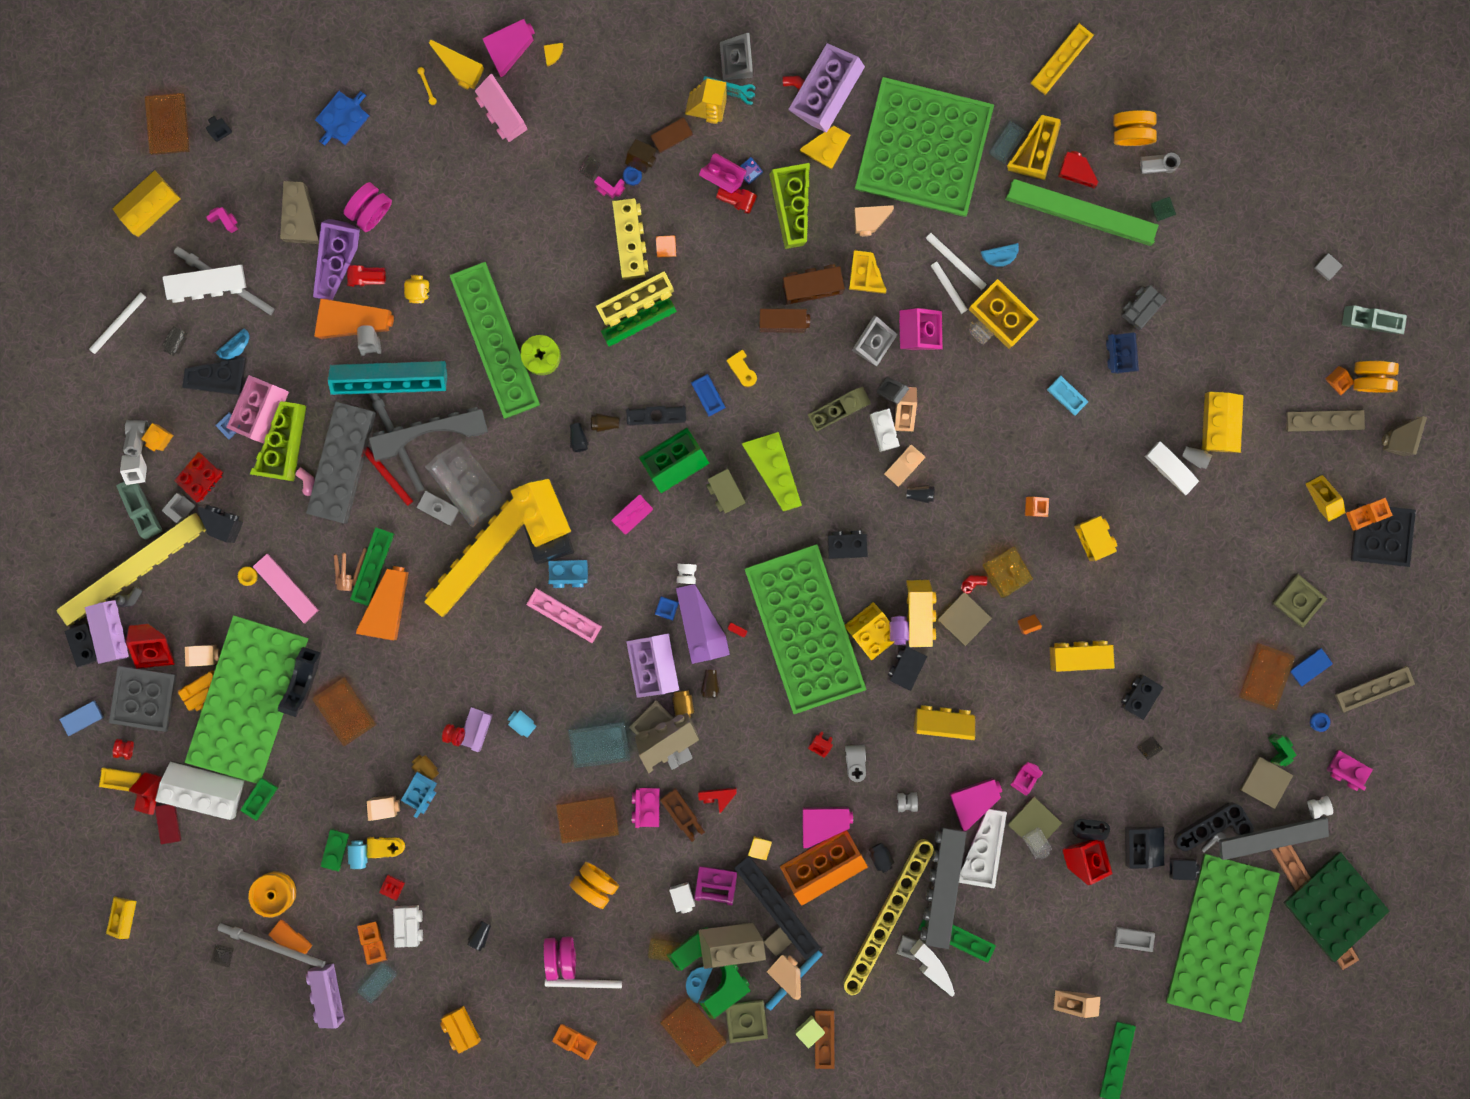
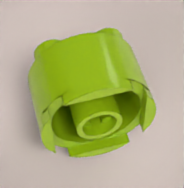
M532 336L522 345L521 360L524 366L536 375H548L554 372L560 363V349L548 336ZM539 351L546 353L543 355L544 359L542 360L539 357L536 358L539 355Z

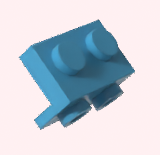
M418 772L401 801L417 810L413 816L415 818L419 816L420 812L422 814L425 813L430 805L427 801L431 803L436 794L433 790L437 783Z

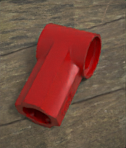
M720 187L716 198L733 205L737 210L742 209L745 211L744 213L750 214L757 195L745 189H737L730 193Z
M353 265L347 269V286L385 285V268H365L364 266Z

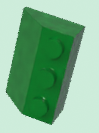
M685 428L639 457L660 493L665 492L710 464L688 428Z

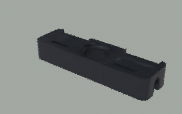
M684 405L683 408L667 407L666 409L665 406L646 407V410L645 408L631 409V411L627 408V424L635 426L685 423L686 408ZM654 410H659L662 413V418L659 421H654L651 418V413Z

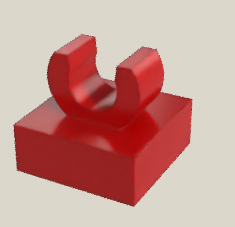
M820 732L812 740L808 749L825 758L833 746L831 744L832 737L826 741L822 739L823 732Z
M388 874L379 893L397 901L405 882Z

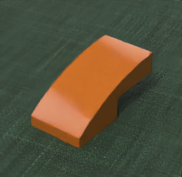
M1386 498L1346 512L1352 530L1360 529L1393 516Z
M280 920L269 933V936L279 945L304 954L313 946L304 936L296 933L284 920Z
M377 922L357 926L367 965L386 961L387 957Z
M563 1024L560 1025L552 1040L555 1044L567 1051L574 1052L585 1060L589 1059L597 1044L593 1039Z

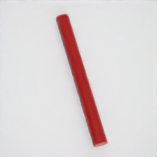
M367 447L365 456L405 504L409 506L413 500L380 461H375L373 452Z

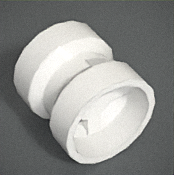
M678 564L679 576H677L676 583L695 584L694 572L697 565Z
M1328 796L1321 797L1320 800L1312 799L1308 801L1310 815L1313 819L1320 818L1323 814L1326 816L1333 814L1332 803Z

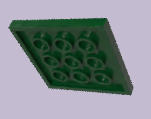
M1337 852L1283 902L1332 962H1336L1390 912L1341 852Z

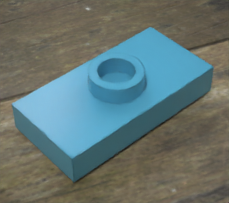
M1061 375L1047 389L1074 416L1088 403Z

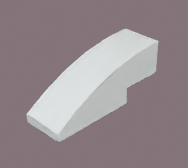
M1157 442L1144 456L1185 495L1199 482L1190 470L1161 442Z
M919 939L910 950L923 963L919 969L953 997L955 993L947 971L936 955Z

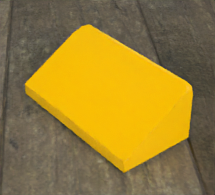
M114 896L106 931L107 935L118 939L129 938L137 901Z

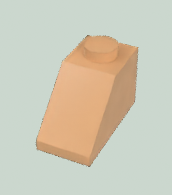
M893 205L855 208V234L860 233L862 237L871 236V233L875 232L893 212Z
M908 387L909 390L899 404H896L895 431H914L917 408L916 387Z
M910 445L884 475L899 487L924 460L925 456L913 445Z
M217 645L185 647V666L215 665L218 663L221 651L217 649Z
M396 796L371 798L367 801L368 821L395 817L397 812H400V801L396 800Z
M781 955L767 973L793 999L799 1000L801 997L800 969L796 966L798 962L790 955L788 957Z
M1055 990L1054 1010L1083 1018L1099 1016V996Z

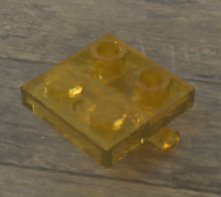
M1015 546L982 564L988 574L989 582L992 587L996 588L1001 598L1010 595L1033 580Z

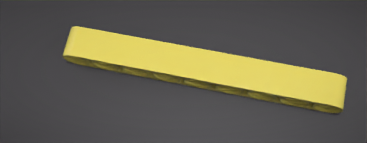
M197 513L190 515L58 608L57 613L66 626L69 627L75 624L74 621L77 619L80 620L85 617V607L106 602L105 599L108 597L112 598L122 591V587L129 586L137 580L139 575L143 576L153 569L152 566L158 565L167 559L169 554H174L183 548V544L186 542L190 543L200 536V532L206 531L202 520Z
M921 839L915 844L844 978L843 985L848 994L856 995L862 989L934 851L932 844L928 840ZM922 844H928V852H919L920 846ZM913 861L920 862L919 869H910L911 863ZM904 878L911 879L910 886L903 887L901 885ZM896 895L902 896V901L899 904L892 902L893 897ZM887 912L893 914V918L890 921L883 919L884 914ZM878 929L884 931V935L881 938L874 936L875 931ZM869 946L875 948V952L872 955L865 953L866 948ZM860 963L866 965V969L863 972L856 970V966ZM849 981H856V988H848L847 983Z

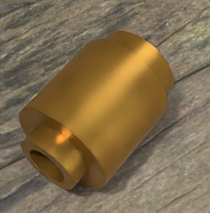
M689 690L675 692L673 698L675 716L688 713L689 717H691V713H694L692 695H689Z
M419 755L412 761L413 766L411 768L415 773L418 772L430 780H433L439 774L438 768L426 755L423 757Z

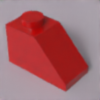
M1076 151L1065 154L1058 177L1095 188L1098 180L1086 157H1082V154Z

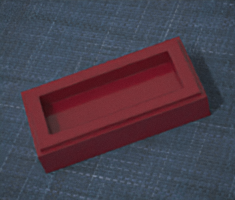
M169 804L155 806L160 843L167 844L181 841L176 806Z

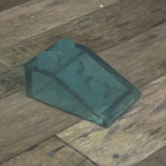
M625 721L568 730L574 768L631 760Z

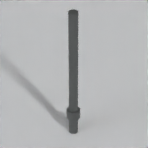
M369 393L373 401L372 406L374 410L378 411L387 432H392L391 429L394 426L384 408L383 400L379 398L377 393ZM403 447L398 454L417 492L424 490V487Z

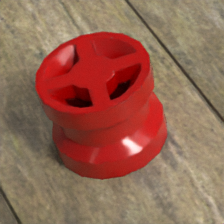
M452 724L446 725L442 733V741L445 743L451 742L454 746H460L465 737V729L461 727L455 728Z
M116 739L113 746V757H124V759L130 760L133 754L134 742H123L122 739Z

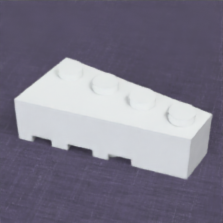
M242 265L163 277L167 300L172 299L173 303L182 302L184 297L192 296V300L204 298L203 294L211 293L212 297L221 296L223 291L228 290L231 291V294L243 292L242 288H247Z

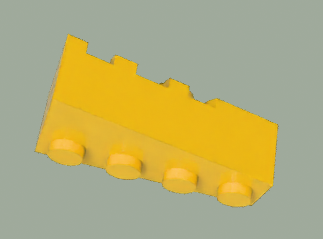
M705 79L701 85L697 86V89L694 88L693 91H690L685 114L705 118L707 122L717 124L718 121L722 122L727 100L726 82Z

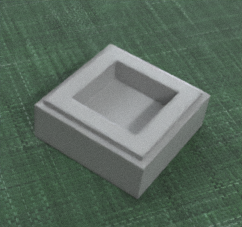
M1328 253L1314 268L1329 281L1342 265Z
M903 935L896 954L915 960L916 957L910 950L918 940Z

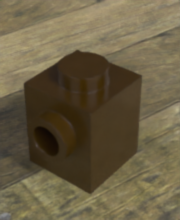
M635 139L627 152L625 164L646 173L648 168H652L657 158L654 157L656 149L647 143Z

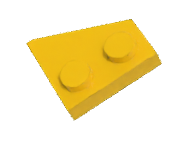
M833 126L828 129L827 133H822L803 146L800 152L832 169L850 134Z
M854 250L849 290L886 294V287L882 281L873 253Z

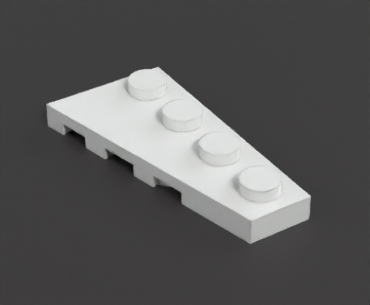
M989 809L984 814L961 868L959 883L995 888L1006 811Z

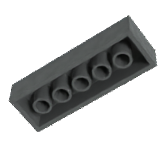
M335 402L306 514L340 523H348L365 459V452L376 417L375 412Z
M940 827V831H936L935 834L937 850L933 851L932 861L935 862L934 869H930L929 881L932 883L931 889L927 888L926 900L929 903L928 908H924L923 919L926 921L925 927H921L920 938L927 946L949 949L966 839L965 831Z

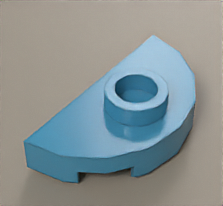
M1016 243L981 251L980 253L989 265L1004 267L1016 258L1019 246Z
M245 328L242 329L216 351V354L224 360L240 355L249 341L247 330Z
M704 966L698 967L691 971L687 977V994L695 1003H698L713 968L704 969Z

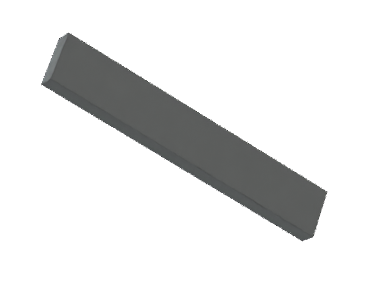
M1320 817L1219 840L1220 858L1227 860L1329 837L1328 819Z

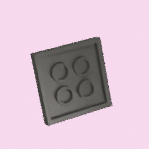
M118 666L109 723L167 732L177 675Z

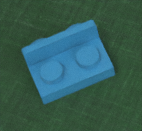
M587 560L549 561L548 584H553V588H564V584H572V587H584V583H588Z

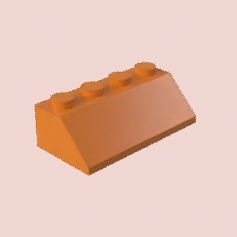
M845 830L781 865L780 868L795 897L802 906L868 868L850 834Z

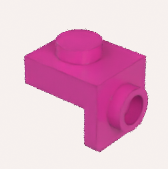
M599 176L594 181L595 186H597L595 190L603 196L607 194L612 199L615 196L619 197L625 190V187H623L625 183L622 179L618 181L615 187H612Z
M223 207L212 209L209 212L210 215L206 217L211 223L221 219L226 229L231 233L238 230L235 225L238 223L232 213L228 214Z
M1027 762L1021 766L1011 786L1027 796L1043 772L1039 770L1037 765Z

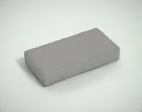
M1116 927L1114 947L1153 952L1155 933Z

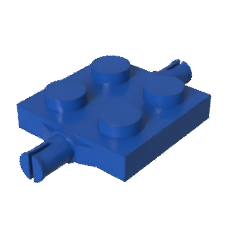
M338 91L318 115L315 121L326 132L319 140L324 146L332 137L338 139L346 146L370 117L359 105L366 97L364 93L359 91L356 97L351 99Z

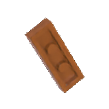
M815 1009V1021L825 1031V1034L815 1042V1069H835L834 1009Z

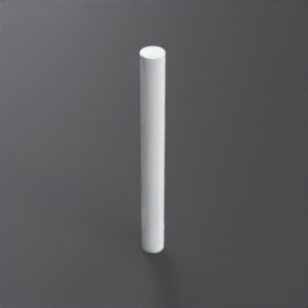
M932 233L926 237L935 248L977 287L982 290L987 285Z
M140 292L89 350L95 354L147 297Z
M545 979V986L622 988V981L578 979L547 981Z

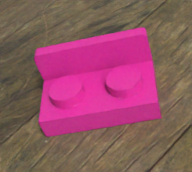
M715 153L712 155L710 163L701 168L699 176L733 193L741 187L747 171Z
M638 495L611 521L624 534H627L652 512L653 508L641 495Z
M1340 750L1336 752L1327 768L1331 772L1330 776L1340 782L1342 779L1347 781V786L1355 791H1358V789L1365 791L1366 787L1364 784L1373 770Z
M636 788V792H632V804H636V812H632V823H635V828L659 827L660 788Z

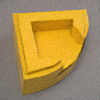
M563 43L544 46L547 66L554 64L560 58L563 52Z

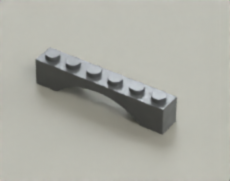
M478 407L467 409V413L459 415V412L448 414V418L445 419L435 417L429 419V423H412L410 428L403 429V426L391 429L392 432L384 434V431L373 433V437L369 438L374 459L378 462L396 457L408 442L429 432L451 431L469 438L486 434L488 430L482 409L478 410Z

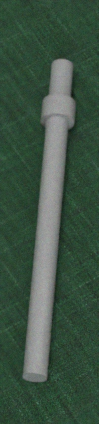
M180 247L174 250V253L186 260V263L191 267L195 266L201 271L212 269L201 262L199 257L194 254H189ZM243 288V292L237 293L269 315H272L275 310Z
M222 923L218 926V931L229 934L231 938L248 941L321 969L325 965L323 960L243 932V929L236 926L233 928Z

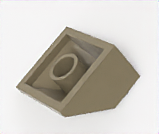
M1422 416L1410 419L1388 431L1382 439L1383 450L1401 456L1416 455L1427 417Z

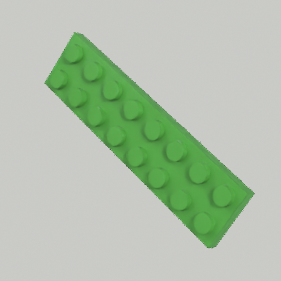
M486 262L450 275L504 419L540 406L528 371L521 360L520 350Z

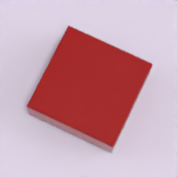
M730 623L728 627L729 631L743 638L748 632L733 623Z

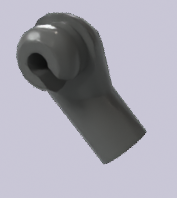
M134 586L130 594L117 595L114 598L116 605L122 608L133 606L143 590Z

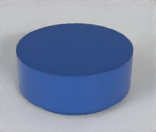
M631 166L627 167L623 172L624 182L630 186L640 183L642 179L641 171Z
M1315 713L1310 718V726L1318 732L1326 731L1330 726V718L1325 713Z

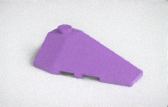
M333 219L321 222L313 297L333 300L358 248L360 229L347 222Z
M696 585L676 588L692 664L730 655L726 636Z

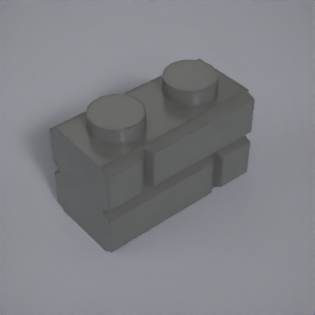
M1148 285L1146 288L1142 286L1136 292L1135 296L1137 298L1134 302L1129 301L1122 309L1124 311L1122 317L1138 331L1145 326L1166 301V298L1151 285Z

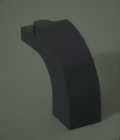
M306 647L301 648L295 660L294 671L288 689L278 705V712L296 717L299 710L303 709L318 669L321 652Z

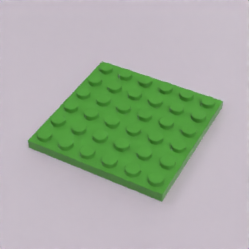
M883 77L855 190L966 217L994 104Z

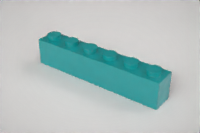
M446 362L330 365L328 375L329 389L331 395L446 391Z

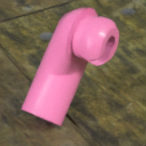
M300 467L295 475L303 480V494L310 496L315 478Z

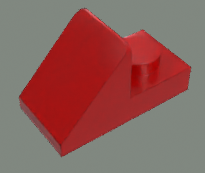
M145 772L132 785L129 792L137 794L134 810L145 814H154L156 797L162 779L161 776Z
M737 788L698 791L699 801L703 800V803L715 802L714 799H718L720 814L736 795Z

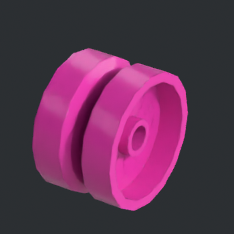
M370 182L363 185L352 196L343 213L351 221L357 220V226L364 232L370 231L379 223L392 203V200L384 193L378 195L379 189Z
M572 936L561 938L560 949L555 937L544 939V965L547 981H557L560 975V968L564 980L575 979L576 952Z

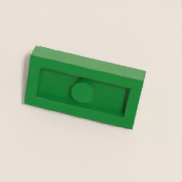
M262 777L240 811L257 821L278 790V787Z
M330 829L320 867L340 871L349 833Z

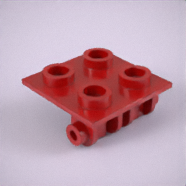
M198 452L174 481L194 501L200 502L204 500L208 491L211 492L210 487H215L213 483H217L223 477L222 474L224 472L216 468Z

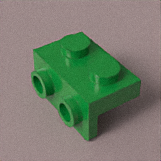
M1272 734L1268 737L1279 753L1270 759L1271 763L1284 767L1294 761L1293 758L1297 755L1291 748L1293 744L1287 736L1283 737L1278 734Z

